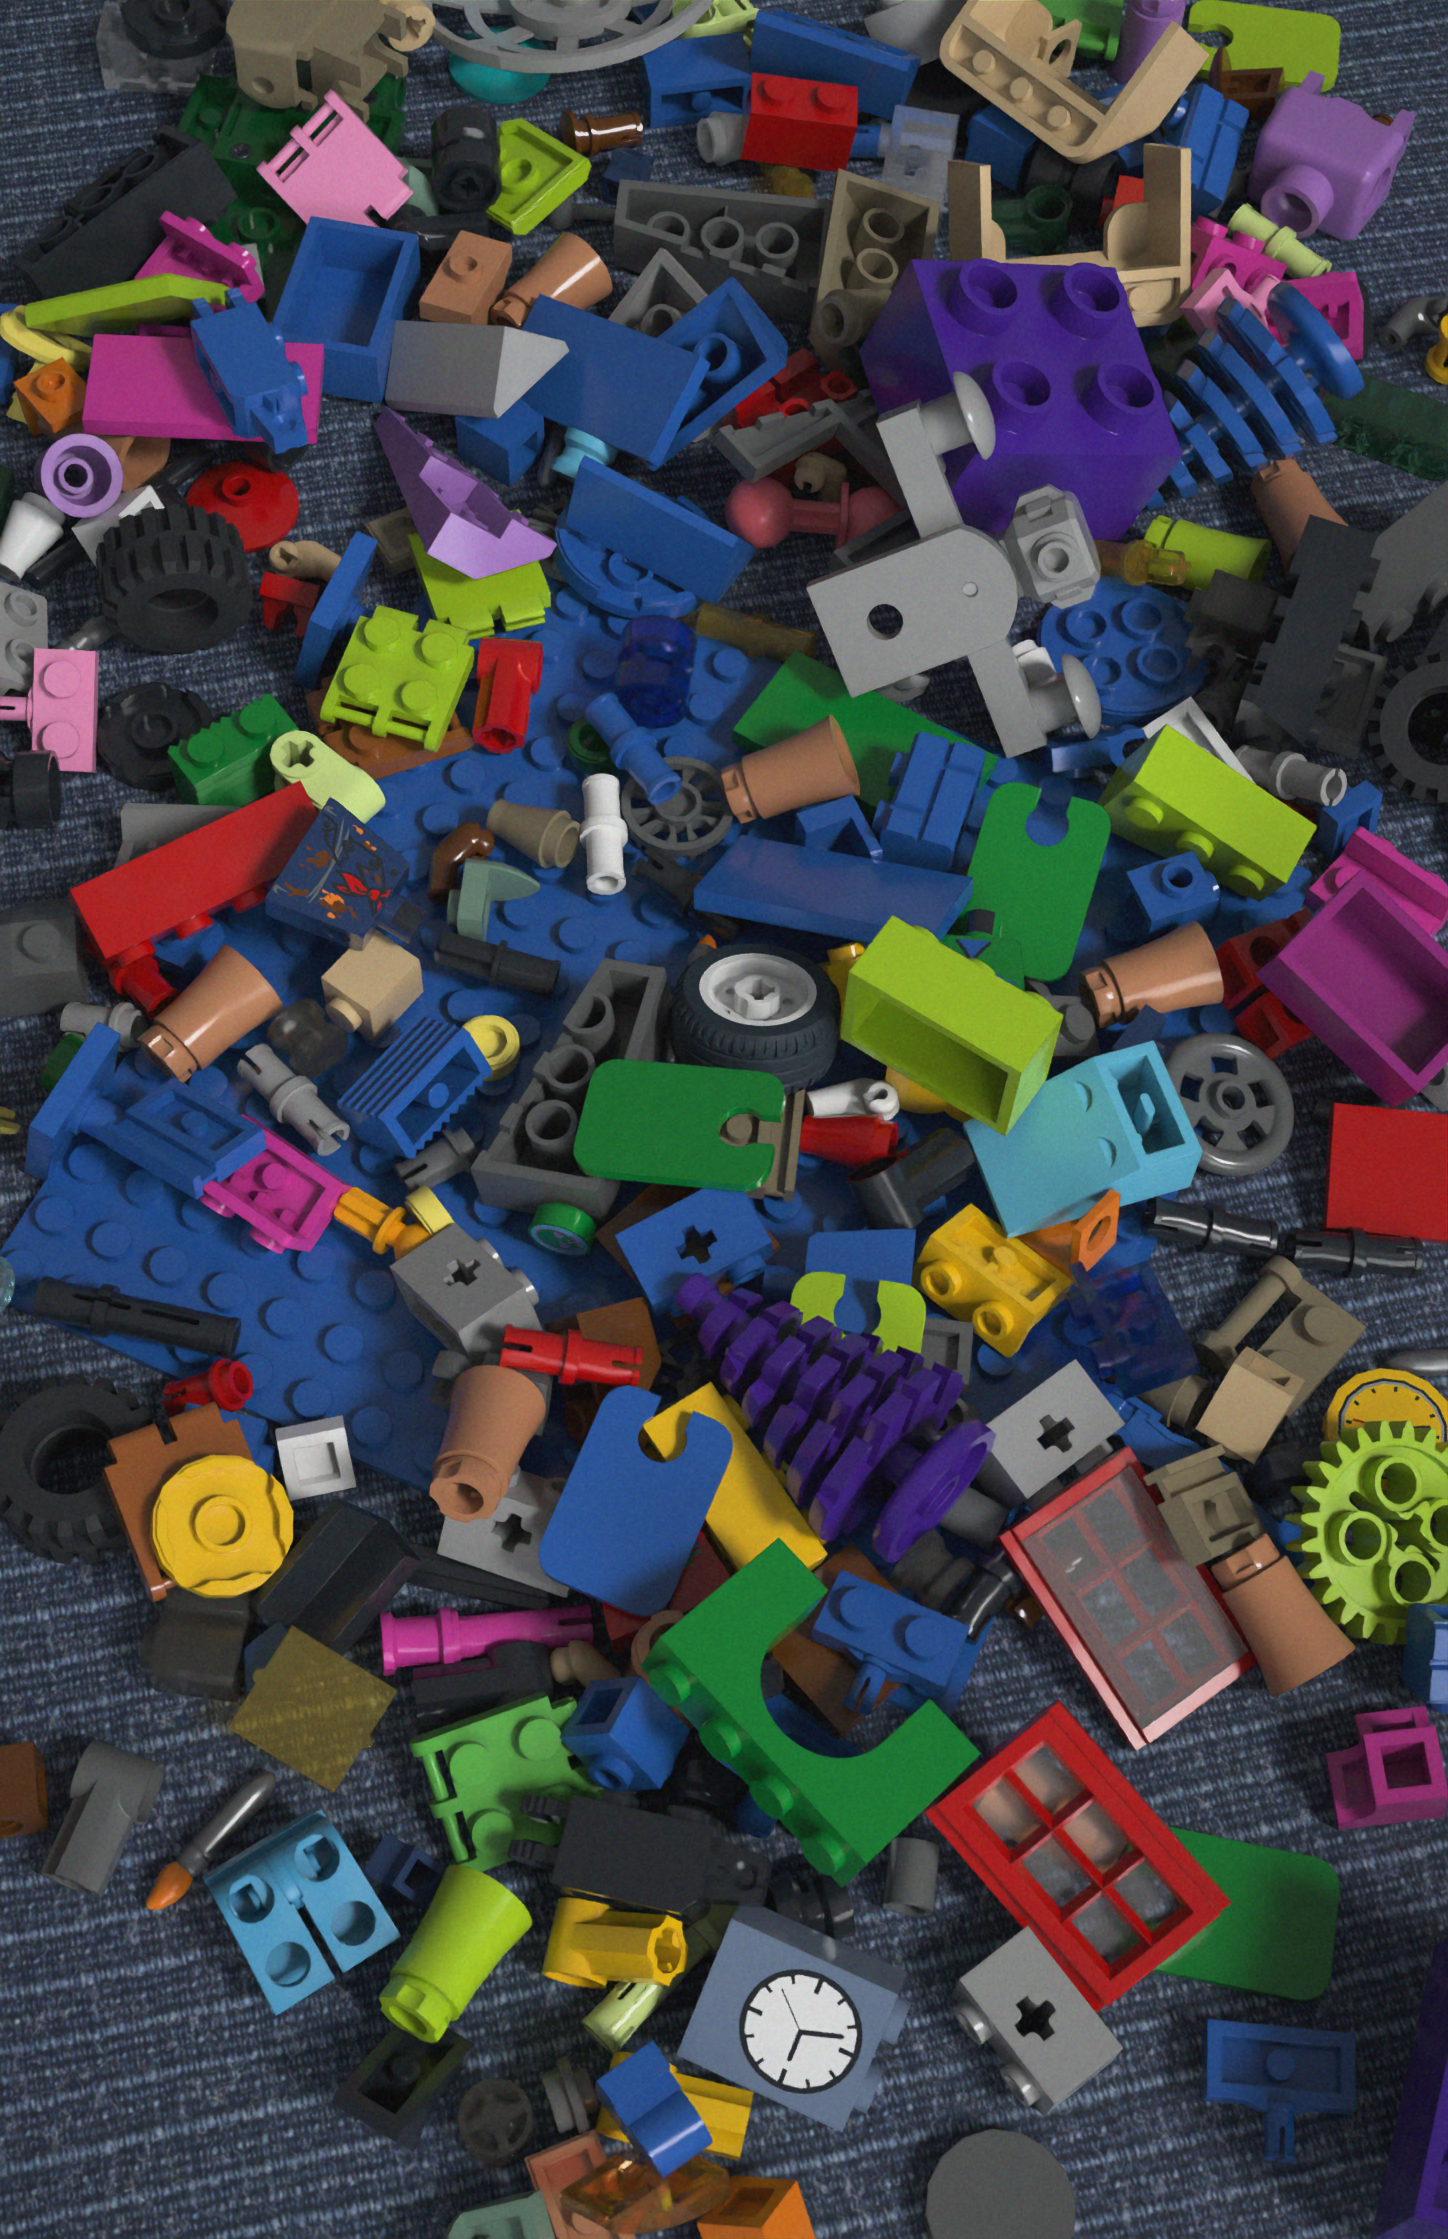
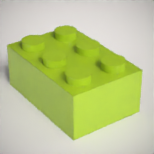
M892 915L849 971L840 1038L1006 1137L1047 1079L1064 1015L1053 1009L1052 1005L1041 995L1031 991L1024 992L996 976L995 972L984 962L974 958H965L941 944L937 937L929 930L917 925L910 926Z

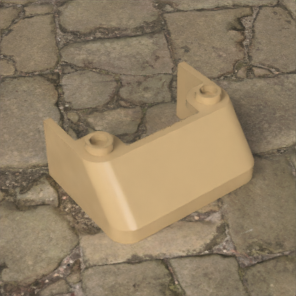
M968 0L944 34L940 44L941 61L950 72L1067 160L1076 164L1091 162L1152 133L1160 125L1209 57V54L1180 25L1172 20L1127 85L1119 91L1107 108L1038 57L1041 39L1043 35L1052 31L1053 20L1049 10L1037 0Z
M1157 143L1144 144V201L1121 204L1109 214L1103 230V250L1006 259L1003 231L992 220L991 165L963 160L947 161L949 243L953 261L987 258L1000 263L1072 266L1076 263L1087 262L1102 267H1115L1119 280L1126 290L1128 305L1136 327L1170 324L1183 315L1179 307L1190 296L1191 148Z

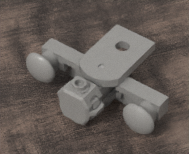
M954 371L953 381L956 391L924 404L921 403L920 399L880 414L876 422L921 539L808 582L806 589L851 698L967 655L1007 759L1047 745L1048 732L1078 721L1081 722L1087 736L1092 739L1100 729L1101 704L1094 681L1085 666L1076 657L1070 654H1061L1063 671L1029 683L1024 667L1019 668L1007 637L1015 618L1018 598L1027 596L1042 603L1050 602L1060 609H1065L1091 599L1101 574L1100 560L1091 532L1075 494L1067 490L1061 491L1049 483L1019 495L1016 508L1006 529L992 534L963 523L944 474L946 465L941 454L974 441L981 457L987 460L994 451L996 432L989 403L979 385L968 374ZM888 604L897 608L903 618L901 628L890 634L880 633L875 630L869 621V612L874 607Z

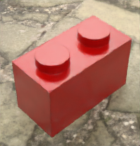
M752 72L741 122L740 159L837 172L838 169L846 171L857 130L858 87Z

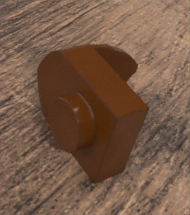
M1220 47L1211 63L1208 86L1223 94V99H1231L1249 110L1248 120H1258L1270 116L1284 92V67L1232 70L1226 48Z

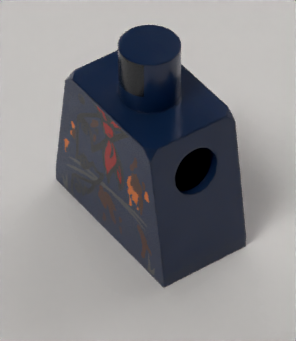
M329 797L265 897L266 914L272 918L356 951H363L378 927L410 945L422 928L429 911L400 895L409 878L410 864L342 804Z

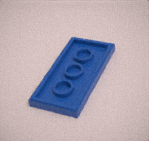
M539 294L522 330L565 341L569 352L520 398L531 409L544 416V420L568 429V427L578 429L605 442L617 451L659 468L711 363L698 354Z
M741 835L694 888V909L869 944L893 915L910 926L917 925L929 930L941 942L972 898L973 877Z

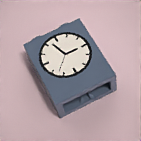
M739 1906L730 1920L676 2055L843 2132L852 2108L867 2114L884 2070L871 2064L880 2039L895 2045L912 2002L898 1995L908 1972L763 1906L762 1908Z

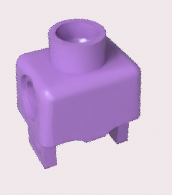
M1311 70L1299 88L1288 87L1284 90L1263 126L1258 138L1246 193L1248 198L1261 205V212L1265 218L1279 228L1288 226L1297 234L1296 239L1307 238L1314 234L1316 230H1319L1340 240L1349 241L1360 233L1387 198L1397 164L1404 155L1416 114L1401 109L1390 127L1368 116L1362 106L1340 97H1320L1325 76Z

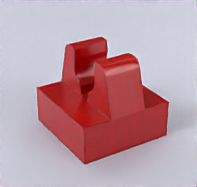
M264 571L259 595L264 597V626L272 631L279 632L284 616L291 613L294 608L293 612L298 618L295 636L304 639L309 619L325 589L318 585Z

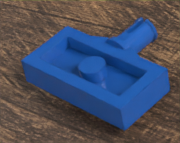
M841 1569L813 1627L811 1640L844 1654L859 1668L847 1695L843 1698V1703L853 1711L863 1689L867 1688L860 1702L858 1714L870 1715L885 1680L888 1682L909 1683L940 1698L967 1639L970 1627Z
M1207 2019L1202 2025V2101L1241 2104L1258 2113H1264L1263 2159L1274 2162L1279 2158V2162L1296 2161V2156L1294 2155V2116L1310 2111L1350 2115L1356 2111L1355 2033Z

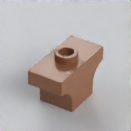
M461 230L419 300L420 318L439 323L494 325L490 319V310L502 300L505 279L512 263V244Z

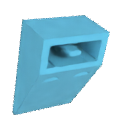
M1154 1040L1092 1057L1045 1081L1006 1137L975 1118L964 1122L962 1126L1007 1239L1082 1218L1110 1189H1114L1121 1194L1119 1205L1121 1207L1188 1188L1191 1185L1203 1152Z

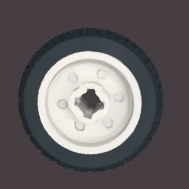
M738 944L716 949L691 962L682 971L674 987L670 1031L674 1056L679 1064L770 1073L781 1081L785 1096L794 1094L819 1081L833 1063L837 1051L841 1015L839 991L820 966L792 950L766 944Z

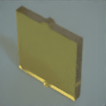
M292 1625L264 1669L258 1668L254 1671L253 1680L256 1683L228 1725V1728L334 1793L361 1749H368L372 1746L373 1738L370 1734L398 1690Z

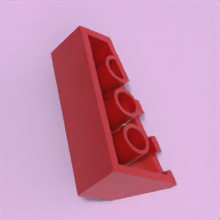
M298 781L70 889L69 901L103 966L105 967L118 960L122 969L131 967L154 955L157 951L153 943L173 933H176L179 941L189 939L214 925L210 915L233 905L238 914L264 902L268 894L267 888L273 886L318 814L301 781Z

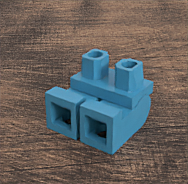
M318 1805L202 1876L261 1991L276 2016L335 1979L297 1912L301 1907L304 1906L330 1956L343 1973L401 1937L341 1836L328 1817H325Z

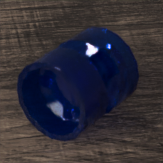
M653 614L639 616L629 621L622 631L618 653V667L615 670L611 693L617 696L619 703L639 727L652 729L668 728L680 723L687 713L691 689L690 677L694 671L698 639L690 627L682 621L669 616Z

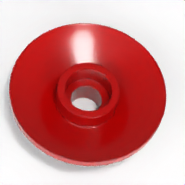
M251 460L226 462L209 469L192 484L186 497V501L190 506L203 507L206 514L217 512L225 517L226 524L233 523L239 530L240 538L243 539L245 553L261 551L281 541L292 530L299 515L298 493L289 477L283 472L278 474L272 473Z

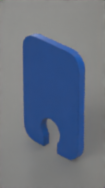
M627 1385L615 1388L602 1401L541 1539L538 1559L544 1574L553 1581L631 1615L645 1618L663 1611L670 1602L730 1461L733 1442L731 1434L724 1425L717 1420L693 1411L685 1430L686 1447L682 1454L670 1462L652 1461L640 1449L638 1435L644 1424L653 1419L661 1397L639 1387Z

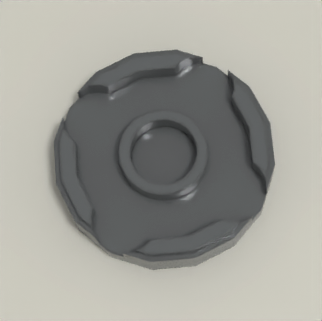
M990 2129L962 2138L940 2158L927 2184L923 2219L930 2239H1072L1075 2233L1076 2200L1067 2172L1047 2147L1020 2132Z

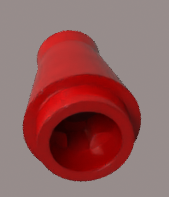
M882 1113L821 1117L806 1115L801 1129L800 1151L802 1153L814 1154L856 1170L876 1159L896 1155L898 1123L884 1120Z

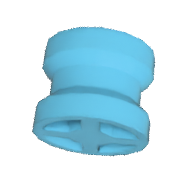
M568 427L563 438L566 444L561 456L553 459L549 470L575 484L578 468L584 455L607 466L614 463L618 451L585 432Z

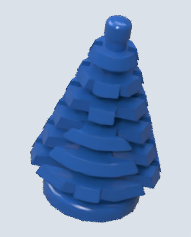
M1281 281L1274 286L1266 299L1270 317L1286 342L1282 347L1248 308L1244 310L1238 300L1226 296L1214 316L1226 344L1218 333L1208 327L1207 329L1205 327L1195 343V350L1200 356L1199 360L1208 374L1207 378L1199 367L1188 359H1184L1175 373V382L1183 391V397L1197 417L1193 420L1181 402L1170 392L1164 390L1162 393V399L1183 454L1162 484L1166 483L1182 499L1200 493L1196 481L1186 467L1191 461L1202 476L1214 486H1219L1233 480V472L1219 455V449L1214 442H1217L1224 451H1227L1239 467L1247 473H1253L1266 468L1268 465V460L1262 454L1265 452L1257 439L1260 443L1264 442L1273 455L1283 460L1301 455L1303 449L1298 443L1300 442L1296 434L1298 432L1307 443L1318 448L1336 441L1338 438L1334 432L1336 428L1303 372L1308 371L1329 393L1342 400L1353 398L1365 387L1362 375L1355 361L1338 335L1310 301L1287 282ZM1158 490L1144 507L1147 511L1166 506Z

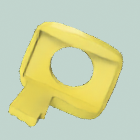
M19 305L15 309L1 315L0 335L17 350L36 360L28 374L62 357L75 371L89 370L92 347L65 333L26 327L24 307L26 305ZM15 391L11 396L13 402L6 416L27 424Z

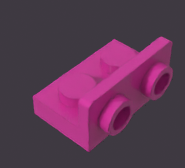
M1361 826L1357 827L1350 835L1344 852L1309 888L1304 900L1305 904L1317 911L1339 887L1362 869L1432 938L1444 926L1448 917V886L1435 873L1425 871L1399 853L1388 840L1375 836Z

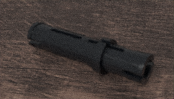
M47 1275L43 1276L40 1280L33 1304L35 1318H46L90 1328V1333L93 1336L107 1338L110 1333H115L166 1346L215 1355L229 1360L233 1359L237 1350L242 1326L241 1318L238 1317L231 1318L175 1304L120 1293L119 1286L105 1283L99 1289L53 1279L52 1276Z

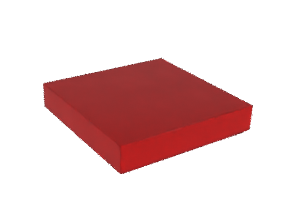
M1334 1103L1330 1107L1322 1231L1344 1233L1347 1227H1360L1365 1230L1367 1235L1406 1238L1414 1236L1419 1237L1422 1242L1448 1245V1114Z

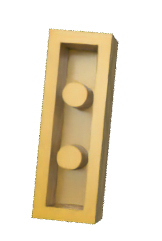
M709 1382L644 1424L638 1435L639 1447L645 1456L652 1461L661 1463L673 1461L684 1451L686 1447L685 1430L693 1411L717 1420L731 1434L733 1442L732 1455L701 1527L703 1534L730 1577L736 1574L778 1537L811 1572L819 1568L828 1555L822 1546L827 1541L822 1540L808 1523L809 1510L802 1508L798 1511L783 1489L786 1487V1476L782 1468L780 1467L778 1472L766 1452L759 1453L745 1433L749 1429L748 1421L742 1414L738 1403L730 1395L726 1394L721 1397L713 1384Z

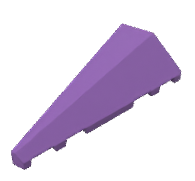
M386 406L384 407L374 427L427 554L475 580L550 557L557 546L553 539L529 527V520L515 510L511 513L498 499L499 495L453 457L443 454L432 447L434 442L420 432L416 435L404 422L405 418Z

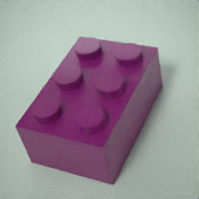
M1362 869L1339 887L1254 974L1391 1109L1418 1094L1448 1062V953Z

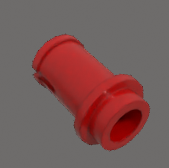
M219 1359L211 1364L208 1371L181 1380H173L165 1384L163 1395L171 1396L180 1393L181 1396L163 1401L167 1414L173 1417L184 1412L187 1402L205 1405L215 1401L218 1409L235 1412L241 1409L245 1401L252 1397L254 1390L253 1379L248 1368L242 1362Z

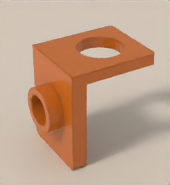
M63 357L13 382L28 429L33 436L42 433L37 425L38 418L53 433L82 419L87 384Z
M1110 1189L1084 1217L1015 1237L1070 1279L1078 1282L1116 1243L1121 1194L1114 1189Z

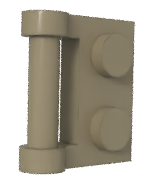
M1273 1255L1259 1270L1261 1279L1215 1331L1206 1330L1193 1344V1352L1207 1368L1224 1379L1233 1362L1239 1356L1234 1348L1280 1297L1291 1305L1294 1310L1257 1351L1259 1354L1305 1380L1280 1423L1284 1427L1361 1338L1366 1326L1303 1279L1301 1272L1291 1261L1285 1257Z

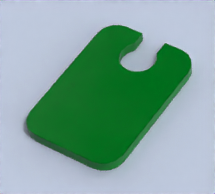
M1009 782L998 787L989 800L967 873L968 877H973V895L951 926L950 935L962 934L963 920L966 912L974 909L995 912L1002 919L999 938L1014 939L1021 943L1024 978L1051 983L1065 976L1072 965L1110 837L1111 821L1108 813L1102 806L1092 801L1072 796L1067 810L1069 828L1065 838L1058 844L1041 846L1033 842L1027 835L1026 821L1029 815L1037 809L1042 788L1021 782Z
M629 1059L609 1060L595 1069L590 1079L574 1142L573 1154L579 1169L586 1175L596 1178L737 1192L752 1191L764 1184L771 1173L775 1156L774 1144L754 1142L747 1146L736 1147L725 1143L720 1138L719 1131L729 1118L739 1114L753 1115L765 1122L781 1123L785 1108L784 1087L781 1081L773 1074L761 1071Z
M1169 1827L1230 1898L1231 1904L1220 1912L1221 1915L1151 1972L1294 2003H1308L1317 1999L1327 1989L1331 1978L1340 1894L1339 1879L1334 1869L1325 1861L1316 1857ZM1127 1843L1124 1856L1133 1849L1129 1843ZM1143 1861L1127 1875L1143 1879L1155 1874ZM1134 1910L1151 1931L1162 1923L1147 1918L1139 1910ZM1116 1913L1113 1933L1114 1947L1118 1956L1121 1957L1140 1940Z

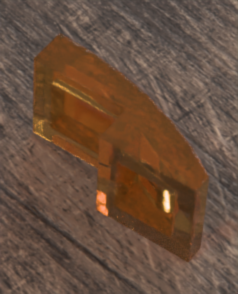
M615 2155L559 2192L561 2206L613 2233L621 2234L651 2233L671 2228L714 2209L732 2197L728 2170L697 2155L666 2178L653 2173L647 2165L641 2167L623 2157Z

